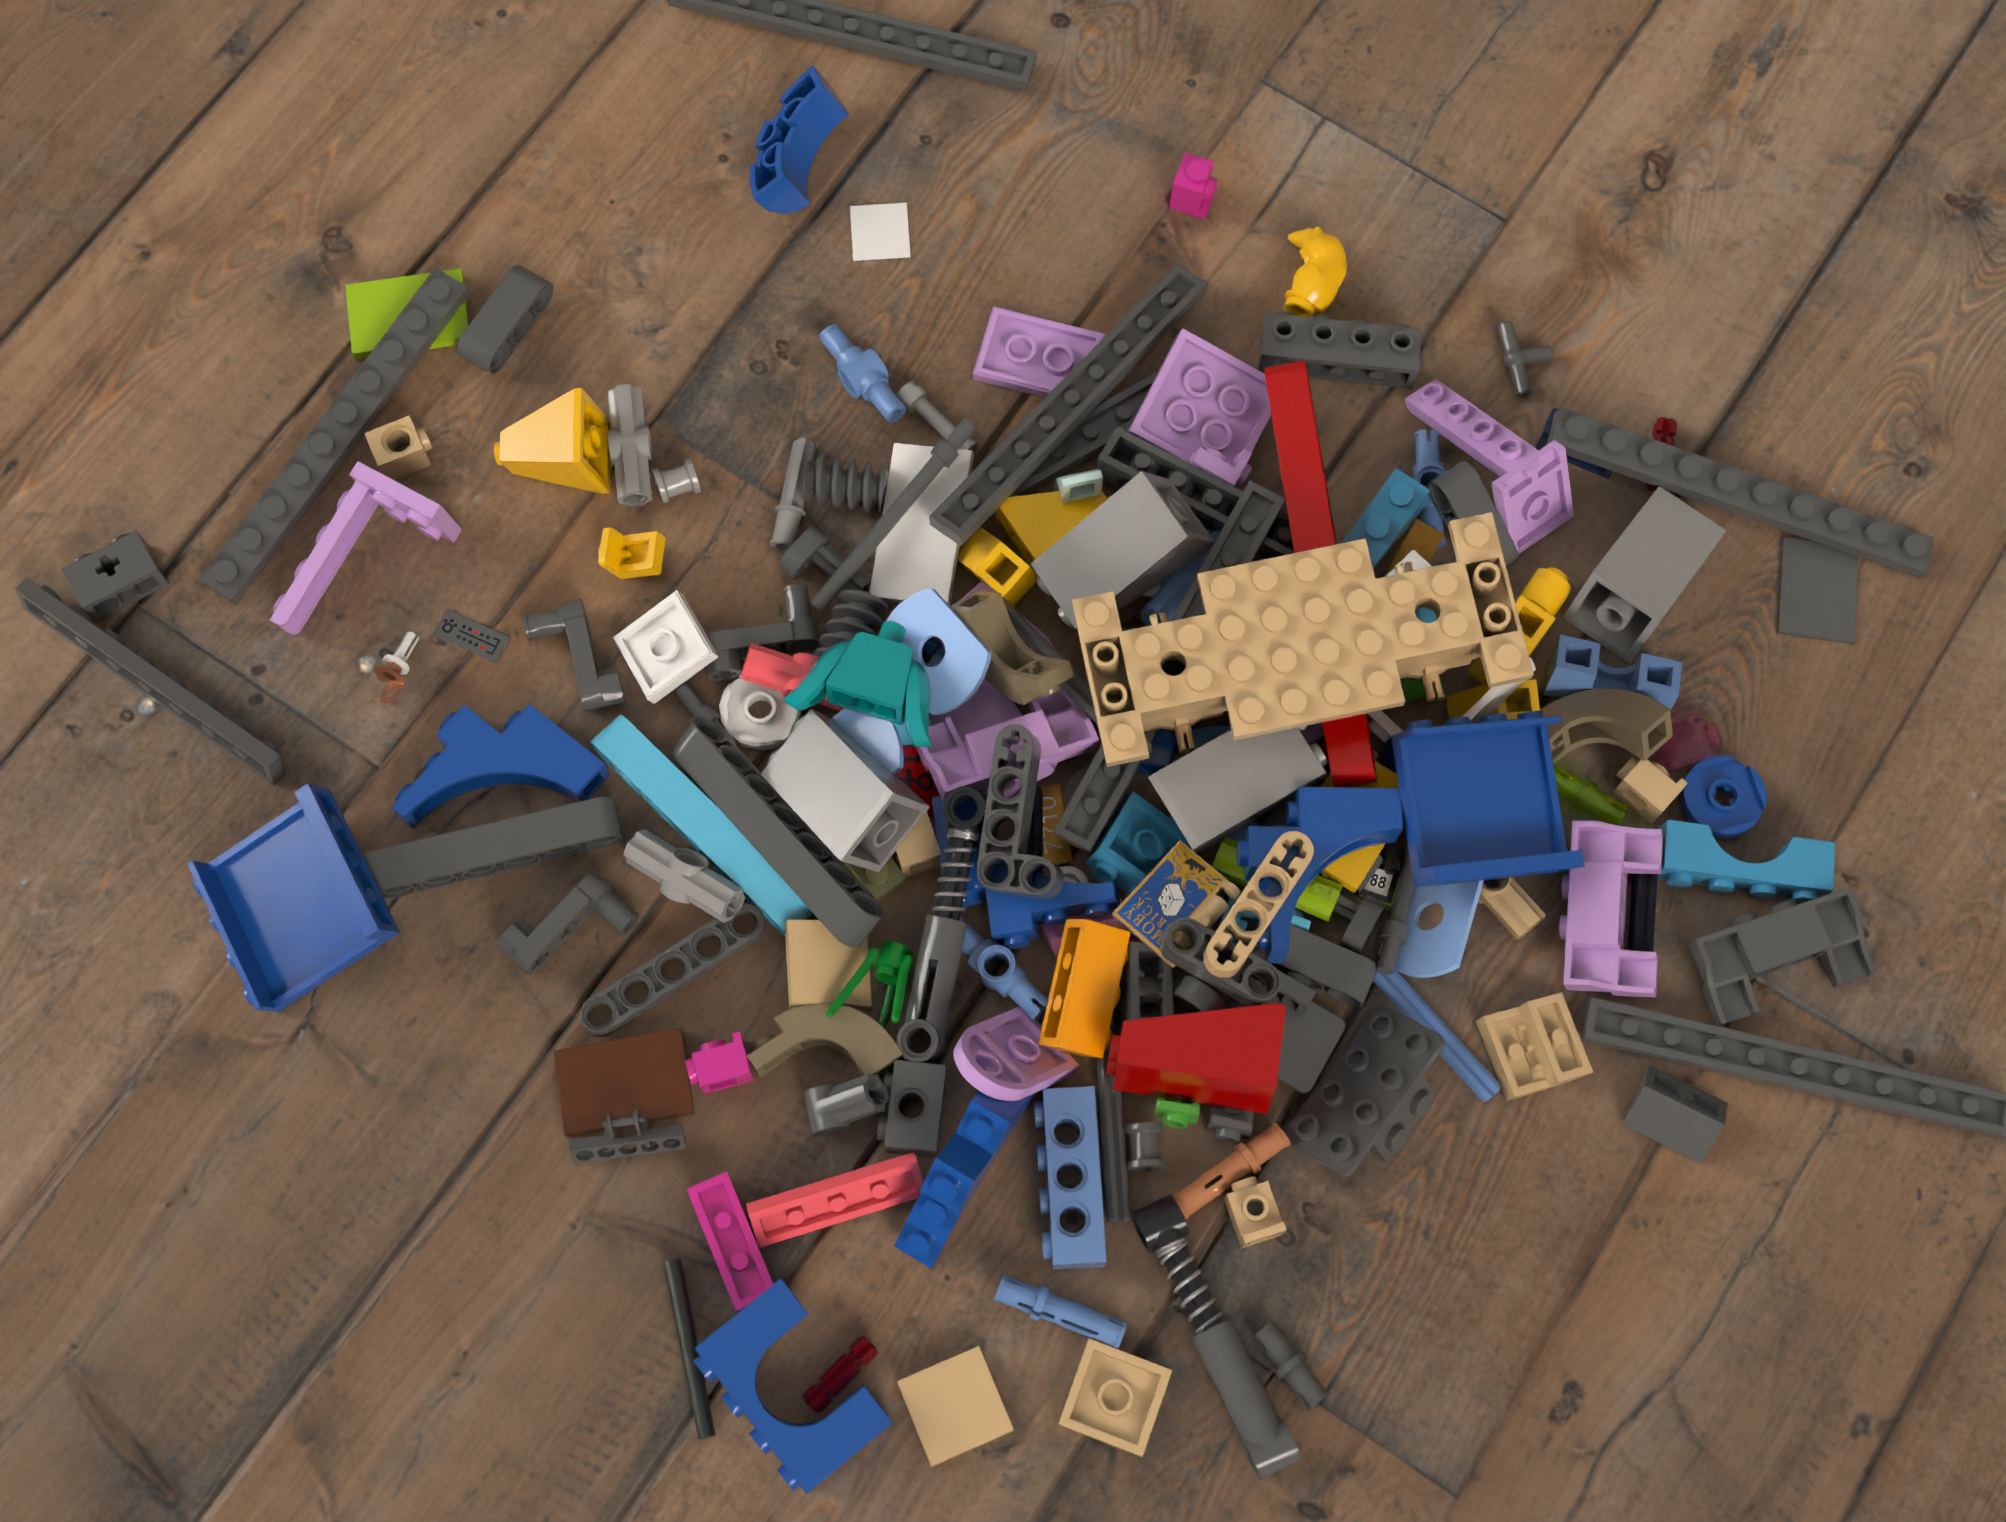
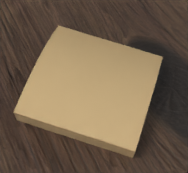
M787 920L785 923L789 1007L833 1003L837 995L865 961L868 954V936L859 947L852 948L838 941L820 920ZM870 970L843 1003L844 1006L853 1009L872 1008Z
M1562 992L1527 1001L1519 1007L1489 1014L1476 1020L1506 1101L1536 1093L1593 1073Z

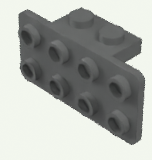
M1252 950L1251 953L1265 960V955ZM1181 969L1173 983V991L1185 976L1194 975ZM1278 970L1281 976L1280 989L1266 1003L1286 1004L1277 1080L1299 1093L1305 1094L1315 1084L1345 1029V1022L1340 1017L1311 1002L1316 991L1309 988L1310 983L1305 978L1293 972L1284 974ZM1249 975L1251 980L1250 989L1257 994H1266L1267 984L1265 980L1258 975ZM1173 1001V1015L1185 1014ZM1228 1001V1002H1227V1005H1228L1229 1008H1238V1007H1246V1006H1247V1005L1242 1004V1003L1239 1002V1001H1236V1002Z
M1385 1005L1376 1006L1285 1129L1284 1133L1288 1137L1290 1145L1345 1177L1355 1172L1369 1151L1378 1159L1388 1163L1392 1156L1404 1147L1408 1134L1418 1120L1424 1117L1431 1109L1436 1094L1424 1077V1074L1445 1046L1442 1036Z

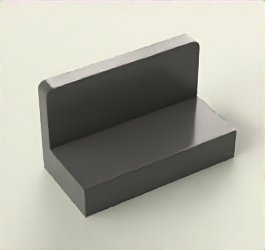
M1648 1064L1640 1079L1638 1095L1624 1116L1623 1125L1697 1162H1702L1725 1126L1728 1103Z

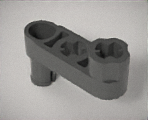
M792 584L783 588L788 619L786 622L722 630L707 634L719 656L705 667L707 679L717 682H728L739 677L742 671V660H745L751 643L784 654L796 653L817 647L819 645L817 621L811 615L808 586L805 584Z
M582 599L558 604V609L522 615L528 641L564 632L565 636H568L578 689L585 712L626 702L618 667L598 670Z
M592 872L575 886L535 929L524 919H520L510 925L502 934L501 939L497 943V948L526 974L531 975L537 972L559 950L591 914L597 912L617 929L621 935H625L634 927L640 915L614 894V888L596 872Z

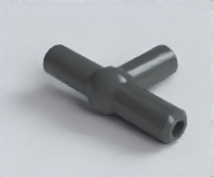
M1505 321L1497 327L1505 353L1504 364L1510 370L1516 395L1518 397H1525L1532 392L1525 365L1551 361L1553 350L1550 346L1520 350L1513 323Z

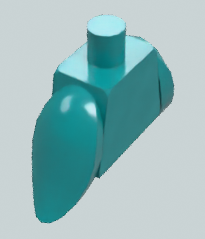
M894 621L883 622L878 636L858 632L852 641H842L833 645L815 662L800 684L783 699L795 710H805L815 706L827 697V702L895 724L903 725L905 719L907 733L912 744L915 747L932 746L928 731L931 694L930 680L923 665L914 660V649L908 645L901 644L906 629Z

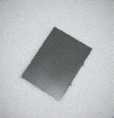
M1783 537L1781 565L1779 566L1781 572L1779 601L1777 602L1779 605L1777 634L1854 644L1859 557L1812 540Z

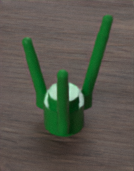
M894 941L882 942L879 950L870 947L865 961L826 1010V1016H834L873 966L875 970L874 977L880 982L888 984L878 1023L885 1029L892 1003L891 1020L897 1023L900 1020L908 972L913 961V952L905 945Z

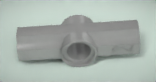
M631 384L617 385L616 388L608 391L609 415L611 419V430H608V444L611 462L615 466L617 499L619 504L629 507H640L653 501L652 476L650 472V461H653L650 430L646 426L644 395L642 387H635Z
M646 829L637 831L635 836L627 843L623 853L626 857V863L661 884L660 891L667 898L680 903H692L723 923L731 921L734 915L742 908L746 897L743 895V889L708 868L709 861L702 854L687 848H675Z

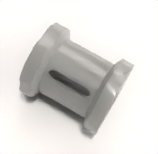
M691 458L684 459V464L663 471H660L658 468L652 469L663 504L668 503L669 498L693 491L697 494L701 492Z

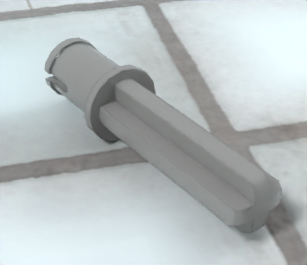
M800 437L793 442L780 505L774 508V514L777 518L770 546L772 549L783 553L796 541L800 521H803L806 517V513L803 510L804 501L802 500L803 480L807 463L810 460L813 464L816 451L815 442L807 438Z

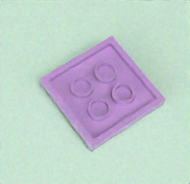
M1182 328L1128 432L1185 462H1188L1191 455L1201 447L1205 450L1211 448L1222 453L1227 458L1226 463L1232 465L1235 457L1245 448L1251 452L1253 451L1271 416L1265 374Z

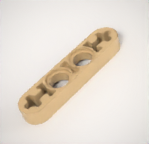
M1289 831L1283 833L1277 839L1209 941L1203 959L1206 969L1212 975L1219 978H1228L1235 975L1268 928L1313 857L1314 846L1305 834L1298 831ZM1295 845L1300 848L1299 857L1296 856L1285 871L1279 866L1287 853L1286 849H1290ZM1264 877L1277 879L1282 886V893L1276 897L1264 895L1259 889V880ZM1241 911L1253 912L1259 919V927L1254 931L1242 930L1236 923V915ZM1231 937L1239 941L1230 957L1234 962L1227 960L1223 965L1216 960L1218 957L1216 950H1224Z

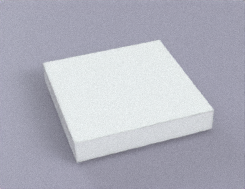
M678 590L613 637L647 700L654 704L719 657L686 598Z

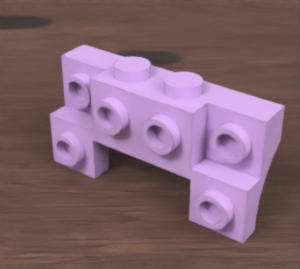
M1060 688L1053 694L1039 696L1027 703L1031 711L1030 714L965 735L964 742L960 738L951 716L946 717L944 722L928 727L932 746L916 747L925 771L930 770L942 801H945L947 795L958 787L969 786L982 793L988 792L995 741L998 733L1004 727L1018 724L1024 726L1038 738L1041 744V756L1037 780L1051 775L1054 769H1056L1058 762L1096 750L1099 737L1091 719ZM1020 739L1019 744L1011 745L1010 750L1017 754L1018 749L1026 748L1027 744ZM1018 763L1016 764L1015 768H1018L1022 771L1024 770V768L1021 765H1019ZM1020 779L1009 780L1005 784L1003 792L1014 787Z
M1572 820L1571 851L1582 850L1585 867L1572 869L1569 874H1563L1562 898L1568 899L1567 915H1561L1559 923L1560 939L1566 940L1563 985L1567 990L1611 992L1613 996L1656 997L1658 955L1656 952L1624 950L1627 873L1662 874V829L1632 828L1601 821Z

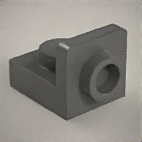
M1210 1105L1206 1130L1215 1132L1214 1137L1216 1139L1239 1143L1240 1138L1248 1139L1252 1133L1254 1112Z

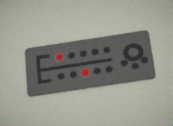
M446 610L433 633L436 637L492 662L497 661L509 639L507 635L450 610Z

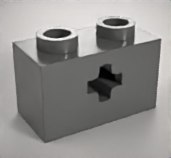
M136 530L130 534H122L115 537L109 545L93 553L80 555L72 564L62 568L81 607L96 623L169 585L149 545Z
M1144 942L1128 943V960L1122 969L1119 983L1121 993L1117 1004L1118 1035L1120 1036L1123 1021L1173 1015L1172 967L1166 964Z

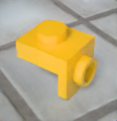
M612 527L603 528L601 544L598 549V563L620 579L661 575L666 537L658 531L622 535Z

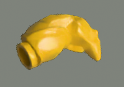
M1317 226L1315 228L1295 231L1288 235V240L1300 248L1299 254L1305 263L1296 271L1291 290H1287L1285 293L1284 311L1290 312L1295 316L1313 317L1314 315H1323L1326 308L1335 299L1337 291L1346 275L1347 260L1341 241L1337 237L1325 233Z

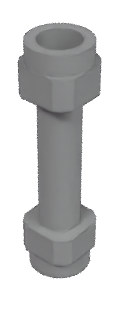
M914 381L905 384L898 392L897 397L904 403L905 408L910 413L917 411L945 439L956 428L927 400V392ZM970 435L959 449L972 450L975 453L979 443L974 440V436Z

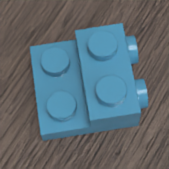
M1132 791L1123 801L1109 827L1101 834L1091 854L1087 857L1085 864L1092 868V875L1098 882H1113L1115 886L1126 893L1127 898L1180 840L1191 850L1193 849L1174 820Z

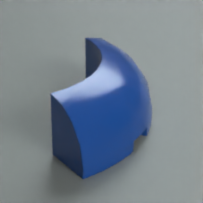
M814 66L803 73L779 99L783 106L773 121H765L754 145L759 152L756 163L750 166L751 192L754 200L770 212L790 213L799 211L811 204L808 198L807 182L813 159L831 131L849 115L837 94Z

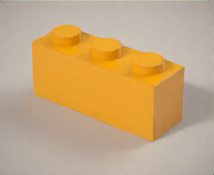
M1066 919L1038 1045L1079 1056L1103 1059L1104 1051L1111 1040L1110 1023L1114 1007L1120 999L1121 990L1119 983L1123 966L1128 960V942L1131 932L1088 919Z

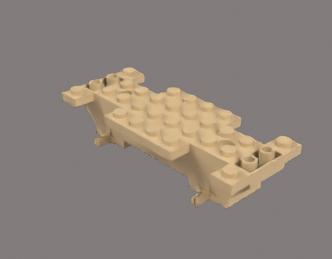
M1492 512L1449 522L1448 528L1457 562L1414 571L1412 562H1405L1404 567L1403 563H1399L1394 566L1396 570L1395 575L1375 579L1365 538L1197 573L1205 614L1168 622L1167 613H1159L1160 624L1158 623L1157 614L1149 617L1151 625L1122 631L1114 591L1072 599V607L1106 766L1110 767L1148 759L1149 752L1144 732L1156 729L1175 730L1178 751L1181 754L1187 751L1184 737H1186L1188 750L1192 752L1197 748L1191 726L1204 719L1223 716L1224 711L1228 713L1235 741L1404 706L1405 698L1400 679L1406 677L1423 680L1427 702H1434L1435 698L1436 701L1445 698L1439 675L1450 668L1469 665L1473 659L1480 656L1488 688L1531 679L1534 674ZM1422 607L1429 608L1434 611L1437 620L1431 623L1422 622L1417 618L1415 610ZM1168 660H1178L1183 663L1185 670L1179 675L1171 676L1166 674L1161 667Z

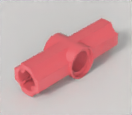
M751 643L742 667L740 679L782 692V696L785 698L800 684L820 657L808 653H797L790 656ZM827 697L818 703L838 711L844 709L843 707L828 703Z

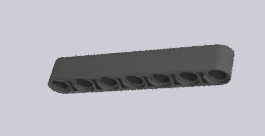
M702 717L695 718L673 748V757L831 934L846 946L852 948L859 947L884 916L881 904L762 777L761 772L721 728L708 719Z
M597 797L364 852L362 855L386 901L608 848L623 841V835L615 799L612 797Z

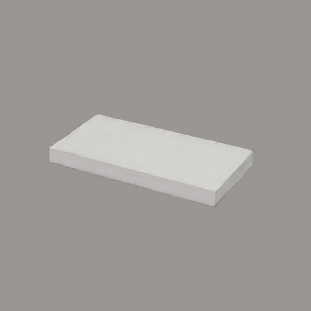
M894 443L882 516L932 457L930 452L934 447ZM959 449L957 451L959 456L949 468L944 466L879 544L876 550L870 594L885 602L901 603L909 596L931 588L935 589L950 606L960 545L932 527L929 516L971 474L974 459L972 450Z

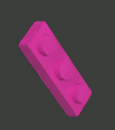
M726 1171L687 1188V1192L734 1308L738 1313L771 1287L773 1282Z

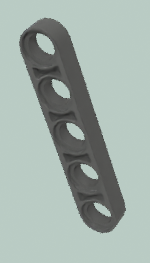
M743 903L742 908L734 915L731 921L723 923L717 918L713 919L596 993L583 1003L580 1010V1019L583 1026L590 1034L597 1037L613 1034L756 943L765 931V922L761 911L754 905ZM742 914H751L757 919L756 929L747 935L739 934L733 928L735 919ZM708 936L716 937L721 941L720 952L711 958L703 957L698 953L699 942ZM671 959L681 960L685 964L683 976L675 981L667 980L662 976L663 965ZM635 982L645 983L649 988L647 999L639 1004L630 1003L625 997L627 988ZM599 1005H606L612 1010L611 1021L603 1027H595L589 1021L591 1010Z

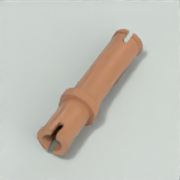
M1274 1122L1269 1128L1246 1144L1243 1142L1238 1143L1234 1146L1235 1152L1204 1172L1178 1193L1172 1195L1184 1219H1188L1194 1212L1231 1187V1184L1241 1180L1249 1173L1255 1175L1260 1172V1165L1285 1147L1290 1146L1291 1143L1281 1127ZM1217 1178H1220V1180L1217 1181L1215 1184H1213L1207 1189L1205 1188L1210 1183L1215 1181Z

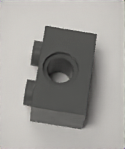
M895 1060L893 1072H885L884 1084L887 1086L890 1102L888 1115L880 1114L877 1140L885 1141L884 1148L886 1153L905 1155L915 1152V1155L919 1157H937L947 1065ZM909 1099H916L923 1104L924 1110L917 1118H906L899 1111L903 1102Z

